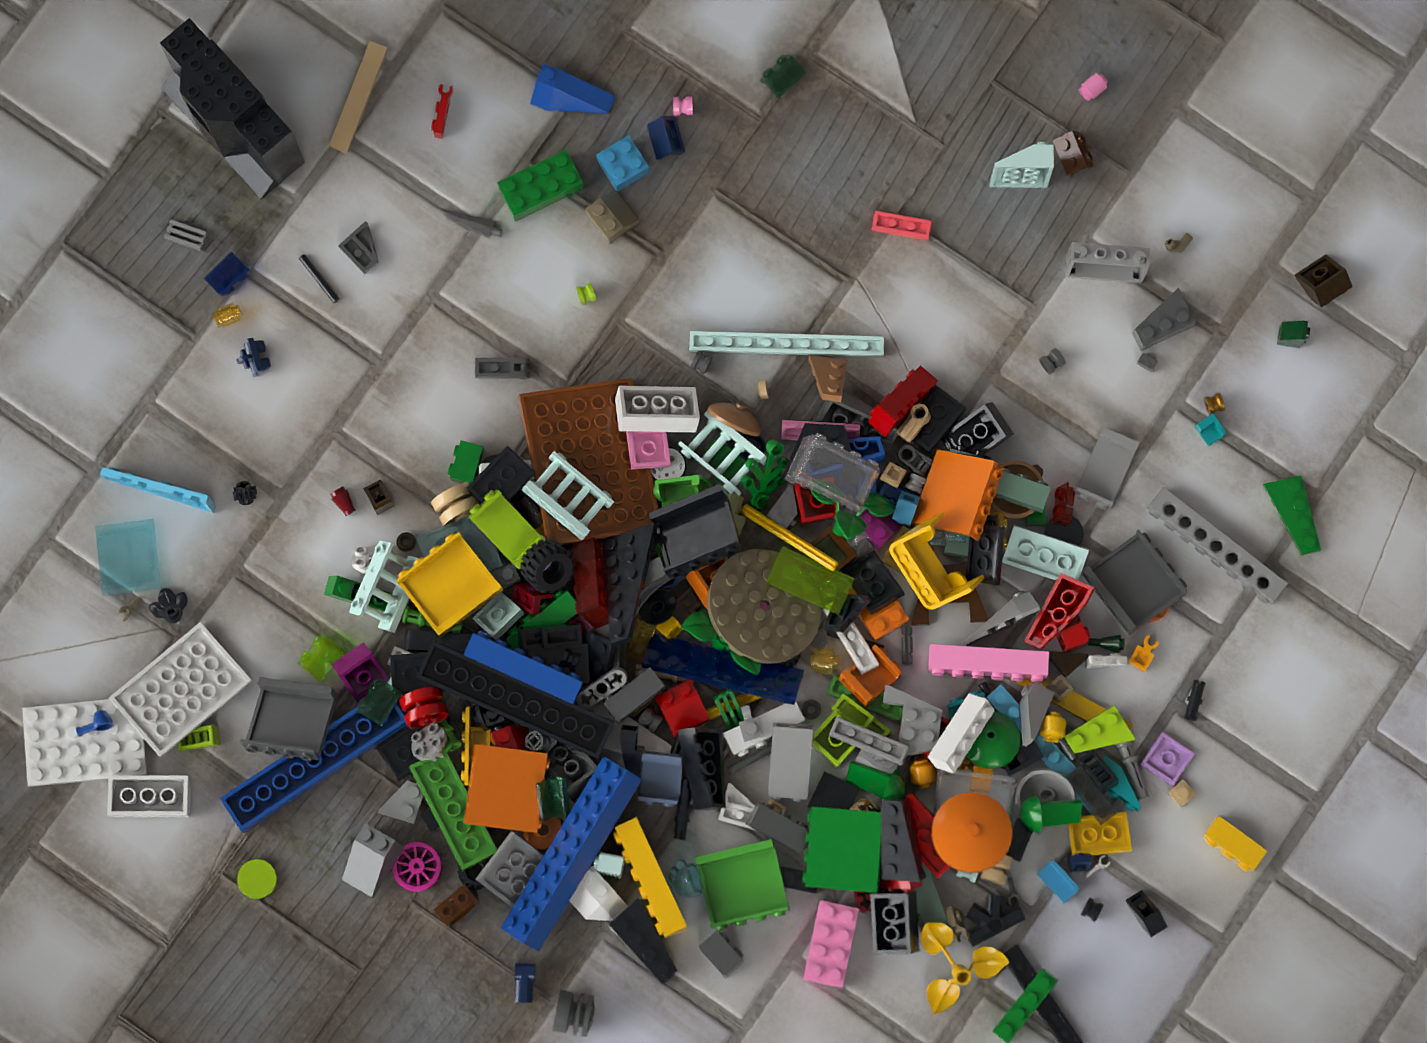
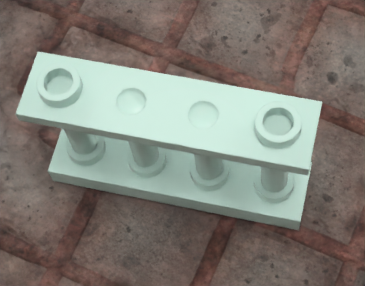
M706 411L704 415L708 419L707 425L688 447L681 441L679 442V446L682 448L681 453L688 459L693 457L724 483L723 488L730 494L735 492L739 496L741 492L736 488V485L749 472V469L744 464L730 482L722 476L724 471L744 451L750 454L749 458H754L764 466L767 457L737 431L718 421ZM718 427L722 431L720 433L721 436L706 454L700 458L694 453V450L713 429L715 430ZM732 439L736 442L735 448L715 470L708 462L727 440L730 441Z
M554 451L548 458L552 461L550 466L536 482L529 480L522 488V491L580 540H583L590 532L587 526L603 505L609 508L614 501L608 492L601 491L571 466L564 455ZM559 467L567 476L552 494L547 495L542 491V486ZM574 480L583 488L567 507H562L557 503V499ZM590 493L597 499V502L581 520H577L572 516V512L584 497Z
M379 541L356 597L352 601L349 613L361 617L366 613L380 620L378 628L395 633L409 597L397 583L396 579L399 577L383 568L387 559H390L403 566L402 571L404 569L409 570L419 558L408 555V558L405 559L391 551L394 544ZM380 577L396 584L392 595L376 588ZM372 595L388 602L384 613L368 606Z

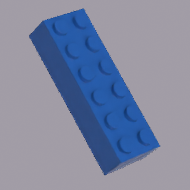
M485 632L473 633L465 650V656L571 704L575 702L584 682L580 680V675L574 672L564 673L562 672L563 668L554 663L551 666L544 664L545 659L536 655L531 658L526 655L527 651L515 647V650L508 647L509 643L497 639L495 642L490 639L491 635Z

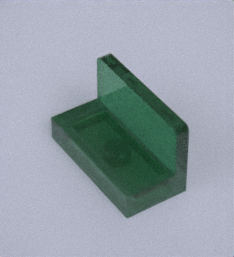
M550 776L536 783L540 820L546 821L552 817L567 818L570 813L566 778Z

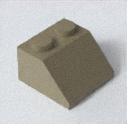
M616 191L600 197L585 208L586 216L608 244L640 222Z

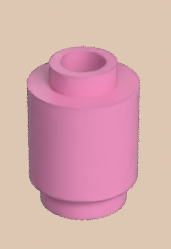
M1095 73L1081 84L1079 92L1087 101L1095 99L1108 88V81L1102 74L1098 75Z

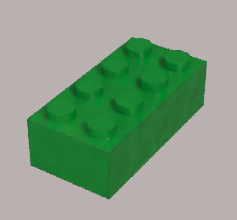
M567 149L497 182L498 189L515 222L584 189L583 181Z

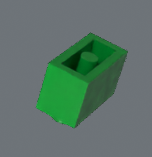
M460 440V444L456 445L453 456H456L454 464L450 463L448 469L451 481L457 483L468 482L470 484L477 477L478 467L484 453L483 446Z

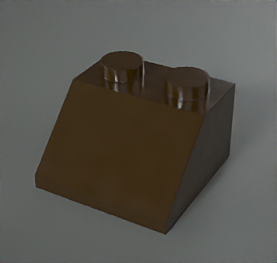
M1327 254L1295 274V278L1310 299L1321 308L1353 287L1346 269Z

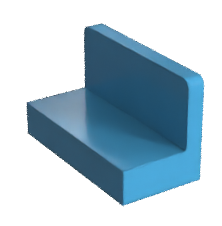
M1054 859L1037 873L1040 879L1063 904L1080 889Z

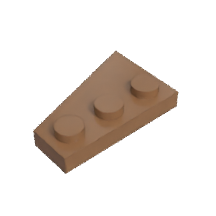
M809 355L808 362L812 366L813 376L817 380L816 385L821 399L841 402L847 360Z

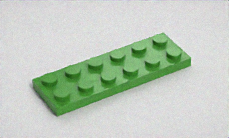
M443 749V758L436 756L437 761H432L431 759L427 761L421 760L410 765L409 768L462 871L493 857L497 849L485 826L464 824L468 793L447 752Z

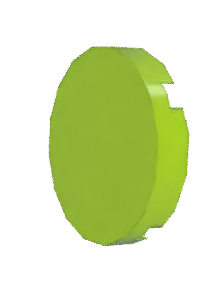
M254 859L248 861L238 872V887L249 898L262 899L270 895L277 884L276 871L271 864L264 860Z

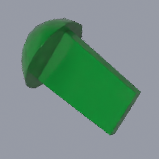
M854 761L850 762L846 782L879 796L882 800L887 796L904 797V780L897 769L892 774Z
M1035 795L1025 799L1020 804L1018 813L1026 827L1040 834L1042 827L1081 823L1083 802L1082 800L1040 802L1039 798Z

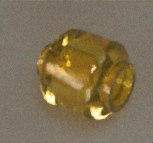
M817 648L814 653H811V669H814L816 674H832L835 667H839V655H835L833 649Z

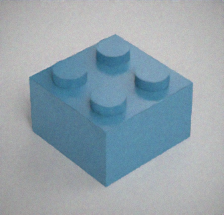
M629 135L596 154L598 164L616 192L650 173L648 164Z

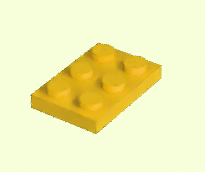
M1127 812L1081 816V823L1067 824L1072 856L1077 853L1094 856L1132 851Z

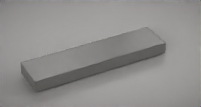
M836 717L829 736L901 766L910 750L908 745L840 717Z

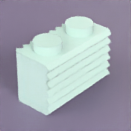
M600 852V856L595 857L593 868L600 875H606L607 877L610 875L620 879L625 859L622 856Z

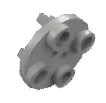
M432 723L412 735L411 751L417 759L437 761L436 756L443 758L442 749L447 741V734L437 723Z

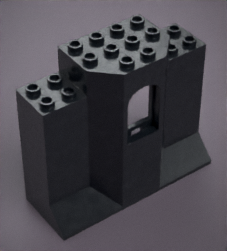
M190 18L160 42L173 69L161 89L261 200L305 163L291 129L266 103L264 96L212 39L209 40Z

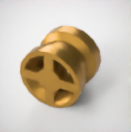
M1216 393L1213 397H1204V404L1209 415L1217 411H1225V404L1220 393Z

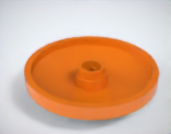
M966 792L951 797L939 808L932 824V841L936 852L946 864L962 872L977 873L994 867L1006 855L1012 840V825L1007 812L999 802L982 793Z

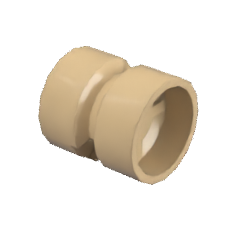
M1005 855L994 867L982 871L981 879L1005 885L1008 877L1006 870L1010 869L1013 858Z

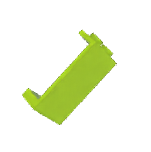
M491 490L485 495V501L481 505L476 504L469 511L471 514L468 517L516 568L520 569V565L523 562L522 557L527 554L526 550L531 549V545L534 543L538 544L540 540L545 542V539L502 496L499 490Z

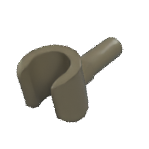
M137 596L127 607H121L117 616L120 613H124L126 616L123 621H126L133 607L141 599Z

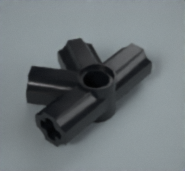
M987 895V910L974 902L965 916L977 924L968 930L970 933L968 941L972 947L1026 920L1019 905L1017 904L1004 911L1005 896ZM993 920L998 921L1001 925L1000 930L993 931L990 928V922Z

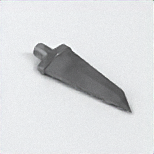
M440 209L449 220L486 238H490L491 234L499 237L502 235L503 230L495 227V221Z

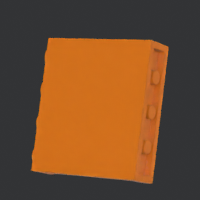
M937 449L912 523L918 525L943 512L945 516L933 527L934 529L967 535L979 541L986 518L990 513V507L996 495L999 481L1003 476L1004 467L992 460Z
M474 744L464 824L537 833V829H541L542 817H539L540 809L544 808L545 798L542 797V791L547 786V778H544L545 770L549 769L550 758H547V753Z

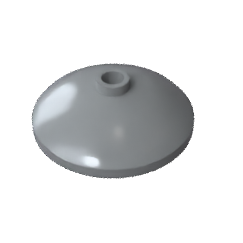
M1052 769L1031 771L1020 781L1016 792L1018 807L1025 799L1035 795L1039 798L1040 802L1076 801L1075 790L1071 782L1063 774ZM1049 790L1051 795L1046 794L1045 791Z

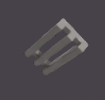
M170 220V225L167 227L164 238L201 251L208 233ZM175 226V227H178V228H181V229H184V230L193 232V233H195V234L201 235L202 237L200 238V237H197V236H194V235L185 233V232H183V231L174 229L173 227ZM171 232L198 241L199 245L171 236Z

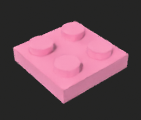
M626 432L631 469L662 468L671 465L666 432Z

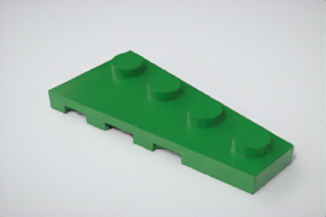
M1299 475L1263 484L1262 486L1271 498L1273 506L1277 509L1300 555L1321 551L1302 476Z

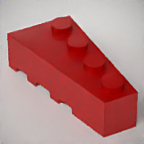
M921 365L916 370L912 369L905 377L907 379L903 382L900 381L895 386L894 391L888 393L882 402L876 405L870 412L872 416L868 423L885 438L911 412L912 407L919 404L938 382Z

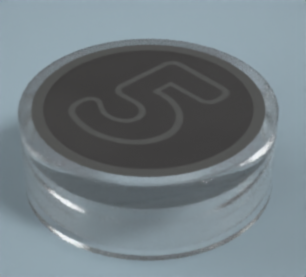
M818 630L810 646L814 650H823L828 645V636L824 631Z

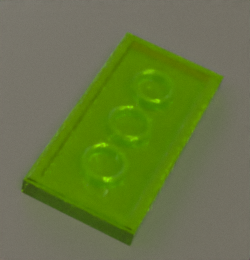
M782 546L766 583L839 614L854 578L837 570L831 571L820 563Z

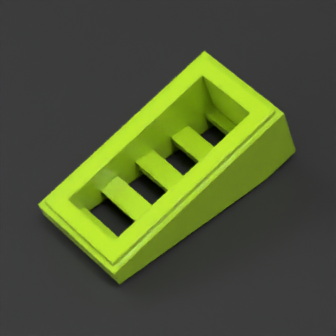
M208 725L194 729L187 735L188 745L185 744V738L178 743V751L219 746L218 726ZM201 733H203L204 742H202ZM193 734H195L196 744L193 741Z

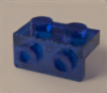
M230 252L203 279L220 296L224 294L227 296L234 290L233 286L238 281L242 282L248 276L247 272L250 269L233 252Z

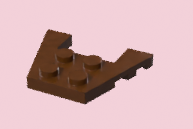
M966 564L942 565L947 574L957 571L966 578ZM976 588L972 592L947 603H969L970 623L988 621ZM918 598L911 626L929 625V610L923 606Z

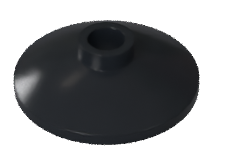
M657 590L642 605L639 615L647 624H662L673 616L676 610V599L668 591Z

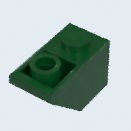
M1308 321L1282 322L1279 326L1277 345L1300 348L1309 339L1310 327H1307Z

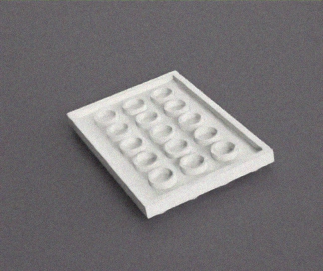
M200 622L111 695L109 700L161 758L244 689L252 680Z
M109 699L22 708L27 783L29 787L108 779L109 775H147L145 740ZM100 710L108 712L113 720L114 726L104 731H92L83 734L81 737L77 735L76 727L93 723L95 712Z

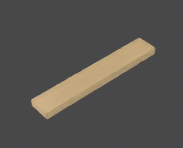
M369 41L329 144L330 148L348 154L388 47Z

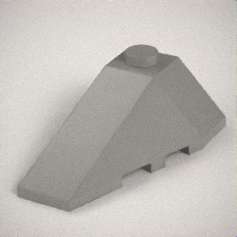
M1020 591L1014 594L1013 599L966 639L965 645L969 646L1038 616L1041 609L1030 591L1027 593Z

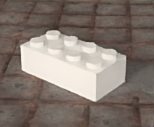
M618 387L615 404L619 431L696 432L700 415L695 387Z
M160 775L108 776V816L190 818L191 777Z

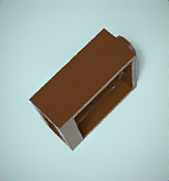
M832 525L809 544L816 547L827 537L832 540L846 557L838 564L834 571L830 570L821 578L804 556L806 554L801 551L796 554L797 561L795 562L802 571L805 569L809 573L808 578L812 580L814 585L818 584L820 588L857 558V554L843 537L837 536L833 532Z
M462 885L434 908L433 911L450 928L475 908L479 901L465 885Z

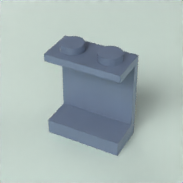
M644 751L642 753L641 790L638 800L643 801V804L654 805L657 802L662 803V806L674 807V804L677 805L679 803L683 755Z

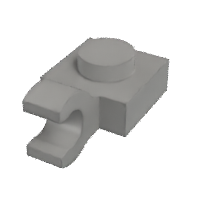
M749 705L742 706L741 711L744 721L739 722L744 742L763 737L758 717L752 718Z

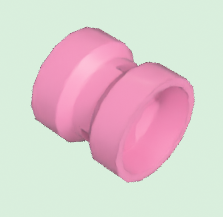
M686 96L683 99L673 97L674 116H680L681 113L693 115L692 96Z

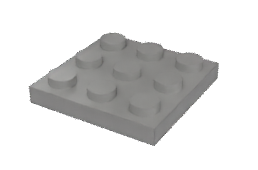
M511 831L476 880L513 908L544 856Z

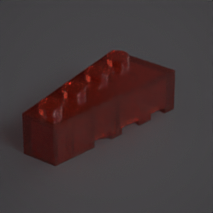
M594 537L573 543L571 555L575 562L573 574L575 578L574 593L576 595L575 610L578 615L583 617L594 628L609 625L606 579L603 572L605 571L603 546Z

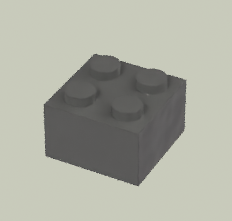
M716 930L699 946V949L726 979L743 964L742 958L744 955L737 947L732 948L728 944L730 939L723 931L719 933Z

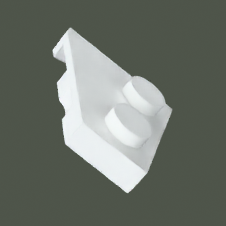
M1121 653L1110 654V656L1090 655L1085 661L1086 669L1125 667L1127 665V656H1122Z
M728 783L725 793L726 808L721 809L718 820L755 830L746 825L755 805L732 784Z

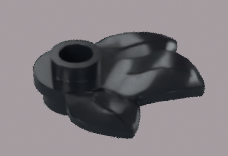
M163 588L159 592L158 602L149 604V609L156 618H164L168 623H177L181 620L182 610L188 603L187 595L185 592L175 595L171 589Z

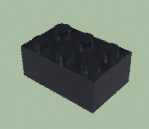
M916 891L870 894L873 953L912 954L920 951Z

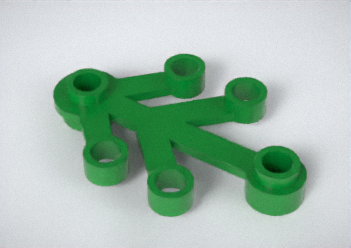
M772 439L766 444L768 455L763 472L759 467V462L754 458H749L745 463V466L754 473L760 482L757 490L754 486V480L749 475L743 476L740 481L741 485L751 493L750 504L754 508L762 509L766 507L769 503L768 496L785 483L780 472L786 469L789 459L781 456L777 460V466L772 469L775 457L780 456L784 450L783 444L778 440ZM772 480L773 483L767 487V484Z

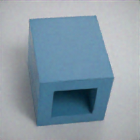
M901 491L892 519L900 524L911 525L920 497Z

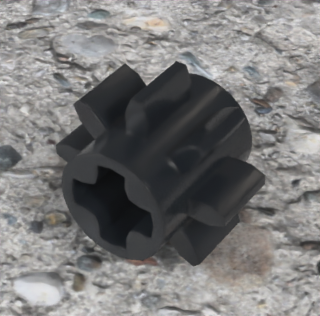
M241 481L233 488L234 501L239 500L241 505H249L256 499V485L251 486V483L248 481Z

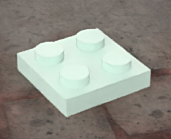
M500 592L472 619L497 641L524 612L506 595Z

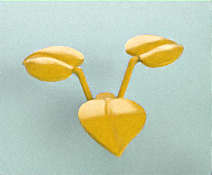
M927 922L921 930L920 939L924 950L931 955H936L942 950L954 967L952 969L954 979H949L947 982L943 978H938L927 987L926 996L933 1014L948 1009L957 1001L960 994V988L957 984L966 985L969 983L972 968L978 977L988 979L998 974L1003 967L1009 964L1008 959L1001 951L994 947L982 946L973 952L974 962L970 963L968 969L964 965H956L945 949L953 941L951 928L944 923Z

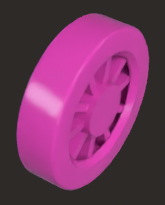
M410 842L404 845V849L392 867V872L396 881L403 888L412 892H422L432 888L440 879L442 860L438 852L429 844ZM417 851L423 852L420 859L418 858ZM414 852L415 858L411 859L408 854ZM427 854L431 859L423 862ZM405 857L410 860L409 863L403 862ZM433 862V868L425 866L426 864ZM402 865L408 866L409 869L402 871ZM425 870L433 871L430 877L424 873ZM412 872L407 880L404 874ZM422 874L427 880L420 883V875ZM414 875L417 876V883L411 882Z

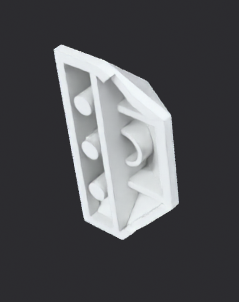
M592 866L589 867L570 899L572 905L586 920L613 921L628 907Z

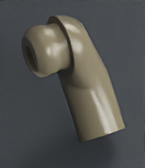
M1185 233L1180 241L1167 239L1165 242L1166 249L1169 252H1182L1193 240V237Z

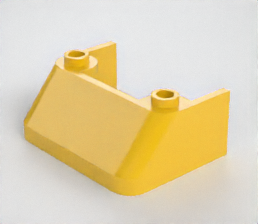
M943 512L918 524L895 540L889 548L891 556L924 607L930 610L972 592L984 579V576L981 575L967 581L965 576L957 571L947 574L928 544L935 536L933 527L945 516Z

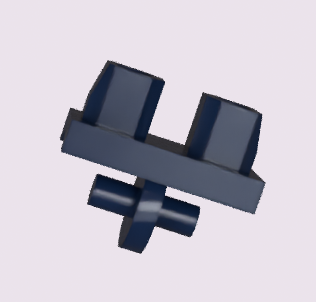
M254 338L247 339V342L244 343L245 349L240 350L241 356L236 360L238 364H244L245 369L251 368L253 377H256L261 372L268 370L271 364L268 357L259 359L258 353L265 352L266 350L264 341H254Z

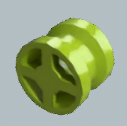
M590 282L586 283L584 287H576L581 305L586 304L590 300L596 301V296Z

